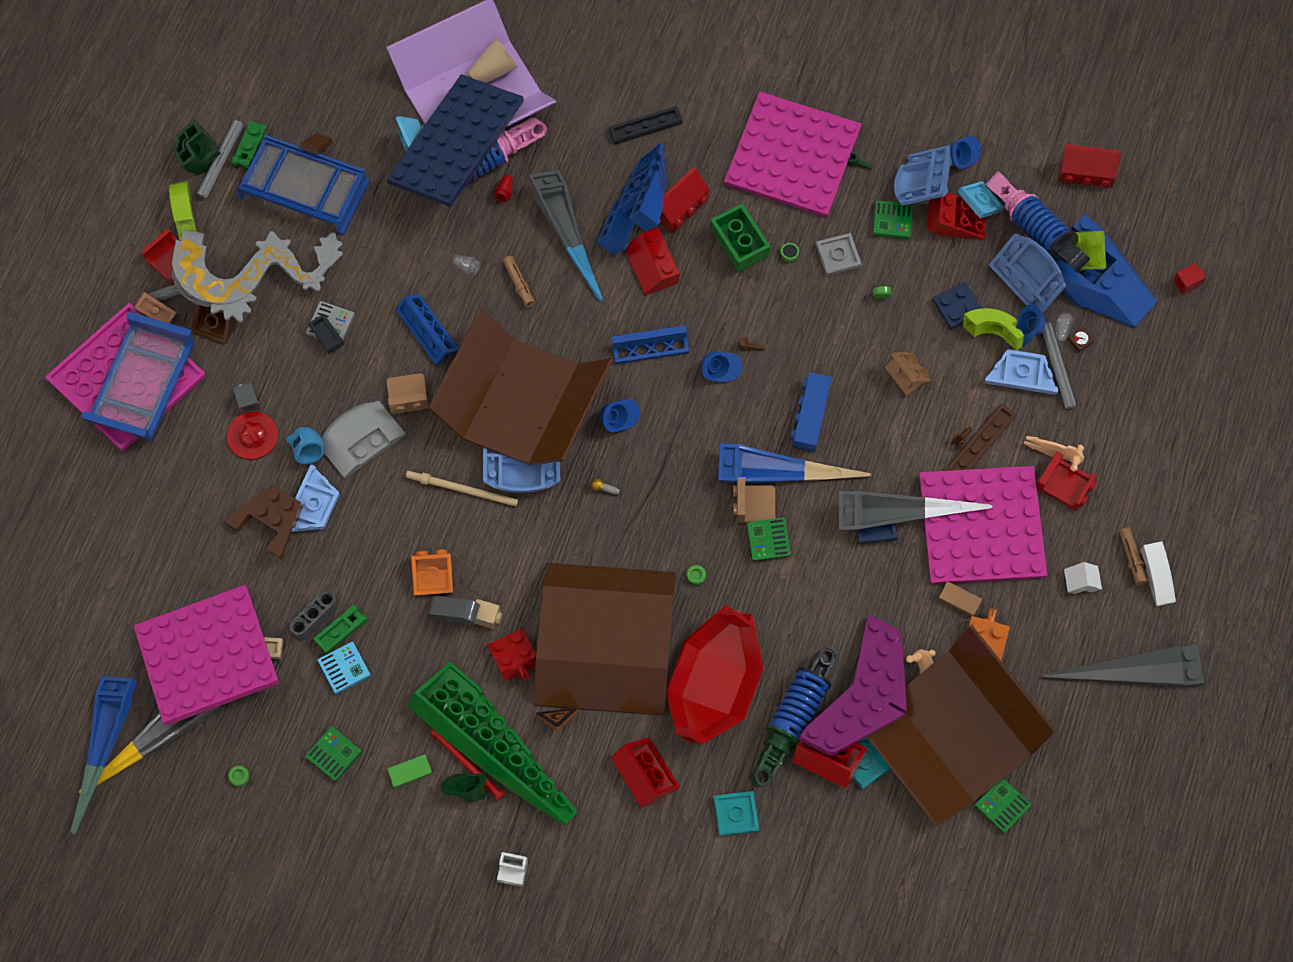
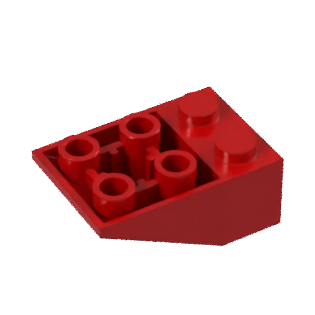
M947 192L943 197L928 201L927 231L948 237L985 239L986 217L979 218L962 197Z

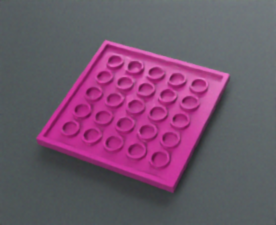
M759 91L724 180V185L827 218L862 124Z
M131 303L122 308L45 376L46 380L82 414L84 411L91 413L130 327L126 319L128 312L142 315ZM137 330L131 343L133 346L173 358L177 357L180 350L169 339ZM128 351L107 398L153 411L173 364ZM190 358L186 362L164 414L206 377V373ZM107 404L103 405L99 414L100 416L145 429L150 418ZM92 423L122 452L139 438Z
M1034 466L919 473L921 497L993 506L989 509L923 518L930 585L946 584L947 581L950 583L1047 577Z
M246 584L133 625L164 726L279 684Z

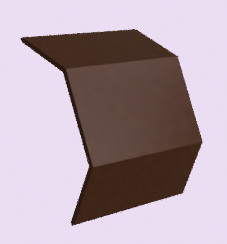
M480 309L435 394L429 410L465 441L527 465L561 462L565 460L613 359L608 358L575 363L515 340L489 314Z
M548 563L543 584L536 653L534 706L578 707V709L665 716L675 572Z
M971 625L947 653L905 686L907 711L904 717L867 738L937 827L972 804L1031 757L1057 730L973 625Z

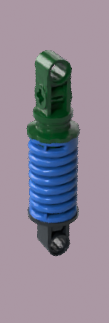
M827 647L819 650L814 654L808 668L798 667L795 679L791 682V686L787 690L788 692L784 695L781 705L777 708L774 719L766 727L769 737L763 743L765 748L759 755L749 778L754 787L759 788L771 783L784 757L789 756L791 747H797L803 730L811 723V717H814L815 711L819 708L818 704L822 702L825 692L831 687V683L826 677L836 661V653L833 649ZM822 653L827 655L828 662L822 660ZM759 772L764 775L763 783L758 780Z

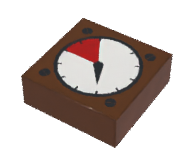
M1083 326L1067 338L1078 352L1094 343V339Z

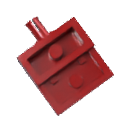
M523 628L487 644L504 681L520 675L525 680V676L526 678L529 677L527 671L536 667V652Z

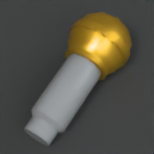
M595 478L591 482V488L594 491L602 490L611 494H619L620 489L605 484L600 478Z

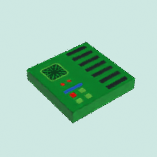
M876 200L873 236L910 239L913 204L902 206L897 202Z
M785 517L746 523L752 561L791 556Z
M331 726L305 757L334 782H337L362 753V750Z
M1004 778L974 805L1003 834L1032 806Z

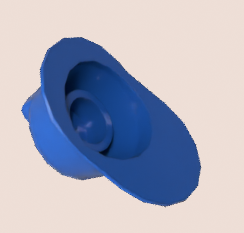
M967 136L949 144L952 153V166L963 169L978 161L981 154V146L975 137Z
M1030 304L1025 306L1017 319L1016 328L1020 329L1024 335L1022 347L1029 344L1034 336L1040 335L1045 328L1044 315L1041 314L1036 305Z
M710 352L699 362L704 377L710 381L730 382L735 380L742 371V361L733 353Z
M624 399L604 405L597 418L600 419L607 431L617 432L633 427L640 417V409L635 401Z

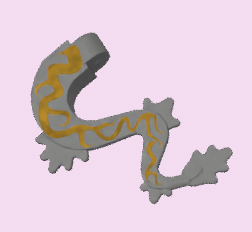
M184 229L181 241L176 240L172 259V279L181 295L189 301L211 307V314L222 311L226 321L230 317H234L237 322L242 323L243 314L251 313V308L247 303L256 301V297L252 293L271 265L280 266L293 281L303 285V290L312 288L314 291L319 292L321 289L320 283L325 280L323 275L343 256V253L338 251L342 247V242L336 239V233L331 232L327 238L321 237V246L314 247L319 267L313 272L306 273L302 271L293 253L288 249L290 240H281L271 231L265 241H256V247L259 251L256 252L243 270L234 278L225 280L210 274L205 266V234Z

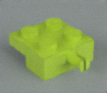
M1104 231L1075 232L1078 235L1076 247L1080 248L1090 258L1080 270L1105 269Z

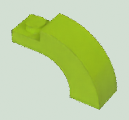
M188 181L169 184L172 213L179 240L182 239L184 229L197 232Z
M988 308L976 309L964 314L963 327L973 337L984 333H992L1002 337L1016 351L1022 348L1024 335L1020 329L1016 328L1017 319L1010 314Z

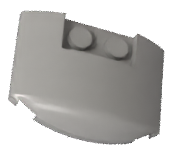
M380 401L360 404L341 414L326 428L322 435L324 454L345 479L406 436V433Z

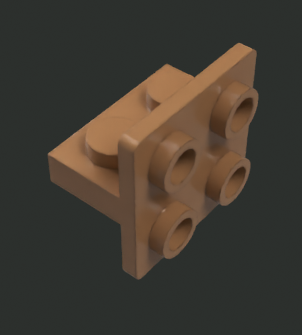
M894 352L892 354L893 359L885 366V369L906 396H910L923 383L931 381L928 377V371L917 363L918 359L916 356L909 352Z

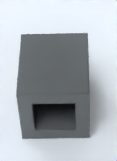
M242 383L233 388L241 414L260 410L252 383Z

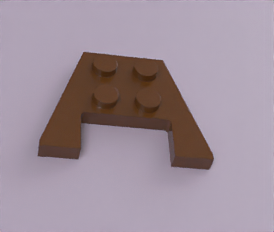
M272 484L227 517L224 522L240 532L251 517L269 527L278 534L266 549L282 560L285 555L284 550L287 542H290L289 537L293 527L295 528L303 504Z

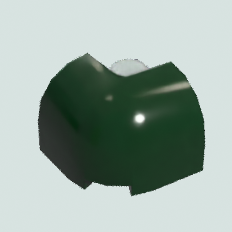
M195 120L177 134L175 148L172 149L181 167L192 174L207 171L210 168L209 163L221 154L212 136Z

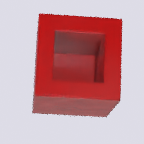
M1194 263L1178 271L1173 282L1182 295L1202 286L1206 277L1204 271Z

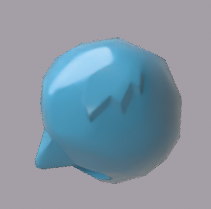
M300 427L286 438V441L292 446L295 461L300 464H312L318 461L324 454L323 439L311 427Z

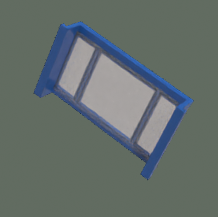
M264 135V139L240 186L237 187V197L244 199L246 194L333 224L336 227L337 233L344 235L370 182V179L366 177L365 170L319 153L316 155L300 149L301 147Z
M128 312L126 319L130 327L91 413L84 411L81 418L89 423L92 422L152 442L195 342L191 336L192 330Z

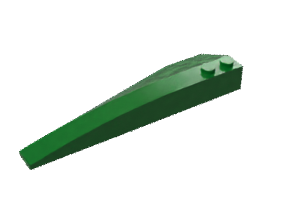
M451 662L447 663L413 694L407 707L498 782L563 825H566L577 814L576 809L566 796L555 788V782L551 777L548 778L544 774L540 763L535 762L531 757L532 753L513 729H509L502 715L499 716L494 710V704L490 699L487 700L483 696V690Z

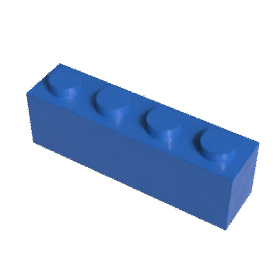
M809 372L808 379L804 378L802 389L805 390L804 396L800 395L798 404L801 407V412L796 413L794 423L798 425L796 430H792L790 439L794 441L793 448L810 452L816 451L832 377Z

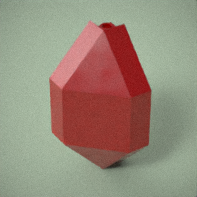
M725 605L684 641L666 687V695L676 735L687 742L704 744L745 719L763 671L753 614L742 613Z

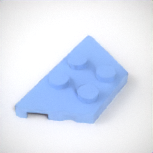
M1007 349L985 379L986 384L1057 395L1058 388L1055 387L1052 379L1051 370L1047 366L1046 357L1040 354Z
M312 464L295 499L303 504V508L292 532L325 529L340 496L339 492Z

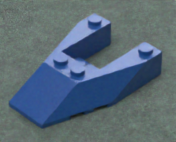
M661 142L638 160L629 176L631 178L630 182L623 186L621 190L623 195L620 201L616 200L602 229L597 243L613 255L619 251L623 252L627 248V241L634 224L647 232L652 227L656 228L661 221L660 216L663 210L667 184L664 145Z
M1084 214L1071 231L1092 232L1104 230ZM1105 232V269H1086L1081 275L1064 261H1055L1061 270L1066 285L1061 294L1080 308H1088L1096 314L1109 316L1114 321L1135 328L1158 302L1125 255Z

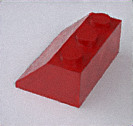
M1066 144L1060 160L1058 181H1063L1067 184L1079 183L1085 186L1096 185L1102 188H1113L1117 177L1121 151Z
M695 167L689 170L665 193L660 224L671 233L675 229L681 228L684 221L688 217H692L696 213L697 208L700 205H705L709 200V188Z
M658 227L641 233L628 244L625 253L645 296L679 283V271Z
M649 737L624 744L610 757L641 808L656 803L680 788Z
M800 741L796 747L792 762L835 784L847 788L854 778L867 748L856 743L836 755L829 756Z

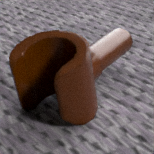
M742 337L738 341L741 351L765 349L763 345L749 343L747 337Z
M968 427L961 435L955 434L951 445L957 443V449H961L965 437L972 431V428Z

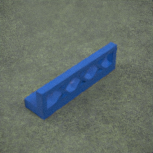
M420 294L406 296L401 300L395 310L435 365L441 364L448 355L458 353V346Z
M686 325L613 336L612 347L615 364L688 354L689 346ZM683 340L685 348L676 349L672 345L676 341ZM657 344H663L667 347L663 352H658L654 349ZM638 347H645L646 349H648V351L644 355H640L637 352H635L638 349ZM625 349L630 352L627 357L619 358L617 350Z

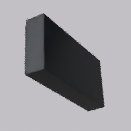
M324 314L308 323V326L328 354L344 345V341Z

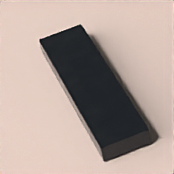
M677 106L610 126L609 132L616 145L681 125L683 120Z

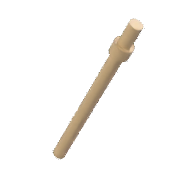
M407 471L406 478L420 481V484H432L515 507L518 504V499L431 477V474L424 472L420 474Z

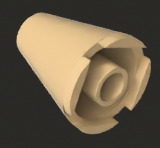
M495 39L467 73L468 77L487 83L515 70L517 65L512 57L508 55L502 44Z

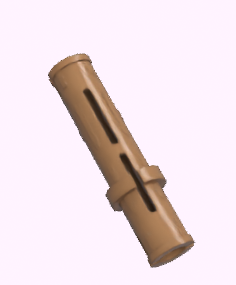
M513 256L505 257L502 262L515 285L517 295L521 297L526 308L533 306L535 300L530 293V287L524 281Z
M1123 528L1119 531L1129 561V570H1132L1135 585L1146 584L1148 580L1143 569L1144 563L1140 560L1131 528Z

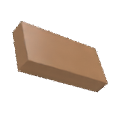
M948 581L938 600L969 616L975 615L982 601L976 595Z

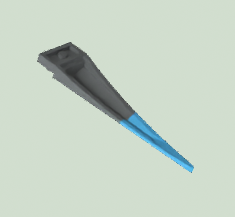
M559 170L528 175L526 180L534 193L533 198L594 295L601 302L602 295L581 240L568 187Z

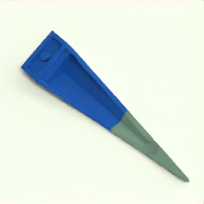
M102 676L95 694L87 763L71 827V833L74 835L132 705L131 697L137 681L133 678Z

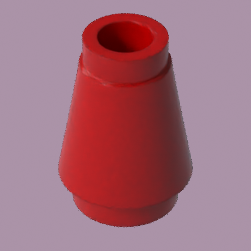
M503 175L493 192L494 198L499 202L505 203L511 198L513 178L510 175Z

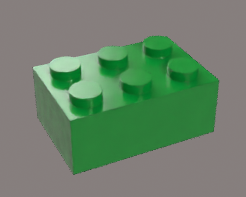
M743 203L710 219V231L737 272L770 256V244Z

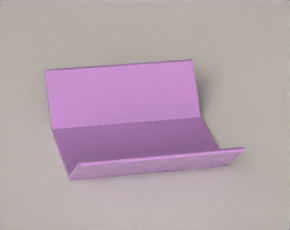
M485 0L386 47L403 88L424 124L427 123L461 74L469 76L467 73L495 39L506 49L508 55L516 63L517 68L487 82V84L521 95L524 98V102L507 126L556 103L555 99L540 91L512 46L493 0Z

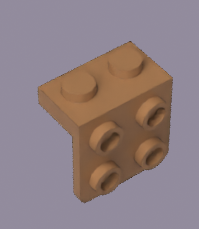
M422 373L387 379L388 402L391 414L429 409L425 379Z
M738 478L737 485H733V497H737V503H733V515H737V523L775 519V487L745 485V479Z

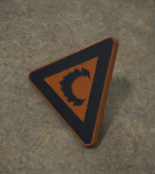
M574 707L536 712L535 717L551 726L554 730L561 731L562 727L567 725V722L579 709Z

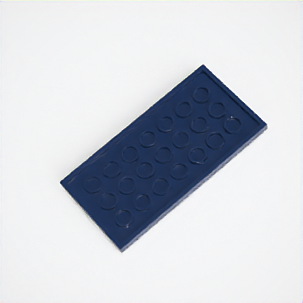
M461 74L388 176V184L452 207L524 102L523 96Z

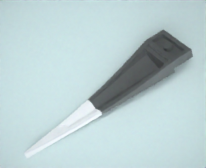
M838 490L839 530L864 529L922 518L989 509L993 506L866 490Z

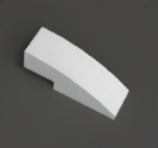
M1163 542L1144 545L1141 549V554L1146 566L1145 573L1156 607L1175 603L1173 581Z

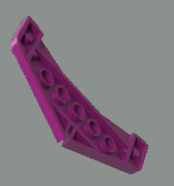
M870 615L863 632L853 685L804 729L799 738L800 741L826 755L833 756L904 717L907 707L902 634L898 629Z

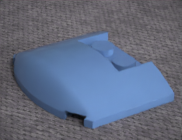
M950 145L910 154L906 157L909 162L906 165L901 164L894 182L895 195L902 206L943 197L947 194L949 169L952 166Z
M1014 234L989 264L1026 306L1030 304L1036 305L1041 314L1044 313L1066 287L1061 270L1052 256L1038 243L1028 237L1020 236V234Z
M483 447V483L499 490L515 493L544 490L560 483V462L527 465Z

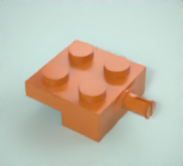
M992 608L989 609L987 619L971 616L968 628L973 625L997 657L1002 660L1010 626L999 624L995 621L996 609L994 611Z

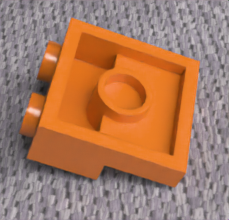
M447 549L435 550V554H428L427 551H416V555L411 556L414 595L453 593L451 553H447Z

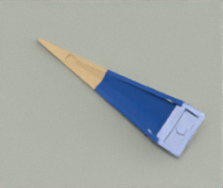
M720 443L718 482L737 483L738 478L745 479V484L871 477V474L805 461L740 444Z

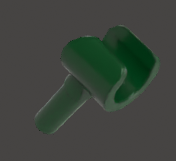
M850 153V157L854 159L848 158V164L851 167L861 165L870 170L872 169V165L858 159L857 153Z

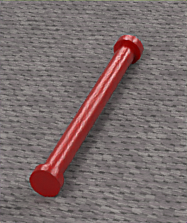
M435 730L431 732L430 736L436 738L471 774L482 773L464 754ZM487 778L484 786L495 796L494 799L498 802L504 797L505 792L503 790L500 791Z

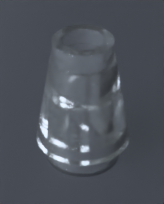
M456 254L452 260L453 265L469 275H476L481 267V262L475 257Z
M1059 313L1058 317L1055 318L1056 341H1067L1074 322L1072 315Z

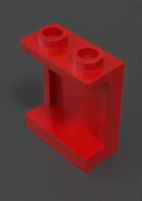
M170 229L161 232L151 244H147L141 253L144 260L171 285H174L172 279V259L175 243L178 239L173 236Z
M1056 452L1036 485L1037 490L1076 511L1078 506L1083 507L1088 499L1085 496L1087 491L1092 492L1097 484L1095 481L1097 474L1093 473L1091 476L1080 469L1071 471V464L1062 460L1063 454Z

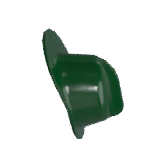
M482 773L454 774L442 782L441 790L448 795H457L465 803H472L485 799L484 784L487 778Z

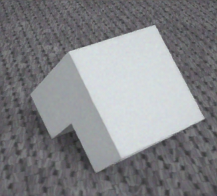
M1083 562L1064 569L1069 593L1095 592L1102 589L1098 566Z
M502 852L497 881L523 887L528 865L527 857Z

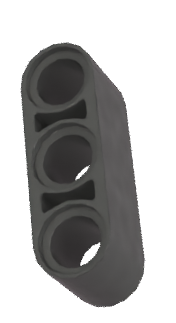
M329 590L322 591L292 620L290 630L295 639L305 640L336 610L338 603L333 592ZM328 598L332 599V602L330 604H323L324 600ZM311 613H319L316 618H309ZM297 627H305L302 632H295Z
M434 596L427 616L437 621L473 625L480 609V604L468 599Z

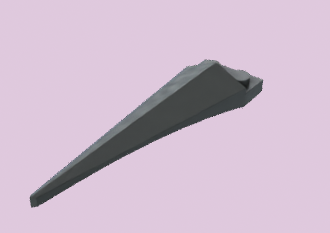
M1198 645L1176 646L1043 675V678L1117 681L1178 687L1204 684Z

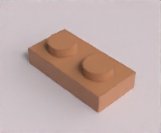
M146 292L142 294L134 307L149 318L169 324L177 313Z

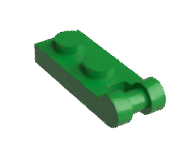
M249 121L237 152L232 158V165H240L244 169H249L267 132L266 125Z
M355 604L313 639L327 655L359 627L366 624L369 618L365 614L362 615L359 607ZM354 616L356 620L352 623L349 619Z

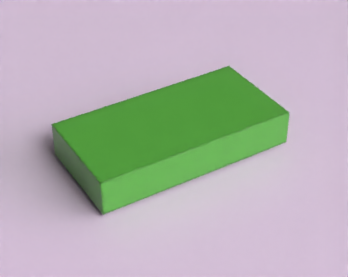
M425 754L388 768L394 788L432 775Z

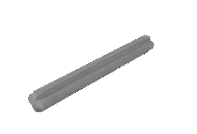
M233 121L219 148L221 154L213 160L197 192L199 197L204 199L208 197L243 127L242 122Z
M1048 322L1045 323V328L1042 332L1065 408H1074L1076 405L1052 325Z

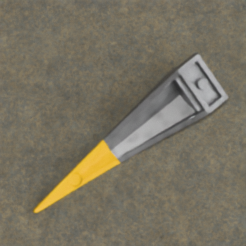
M220 706L164 726L159 712L143 731L103 769L97 785L205 721L204 718L220 708Z

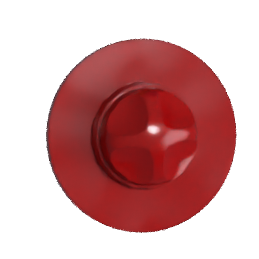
M261 412L241 414L232 421L227 431V442L232 452L238 457L247 460L265 457L274 449L278 441V429L275 422L268 415Z

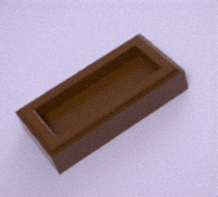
M315 133L301 143L300 149L317 155L332 144V138Z

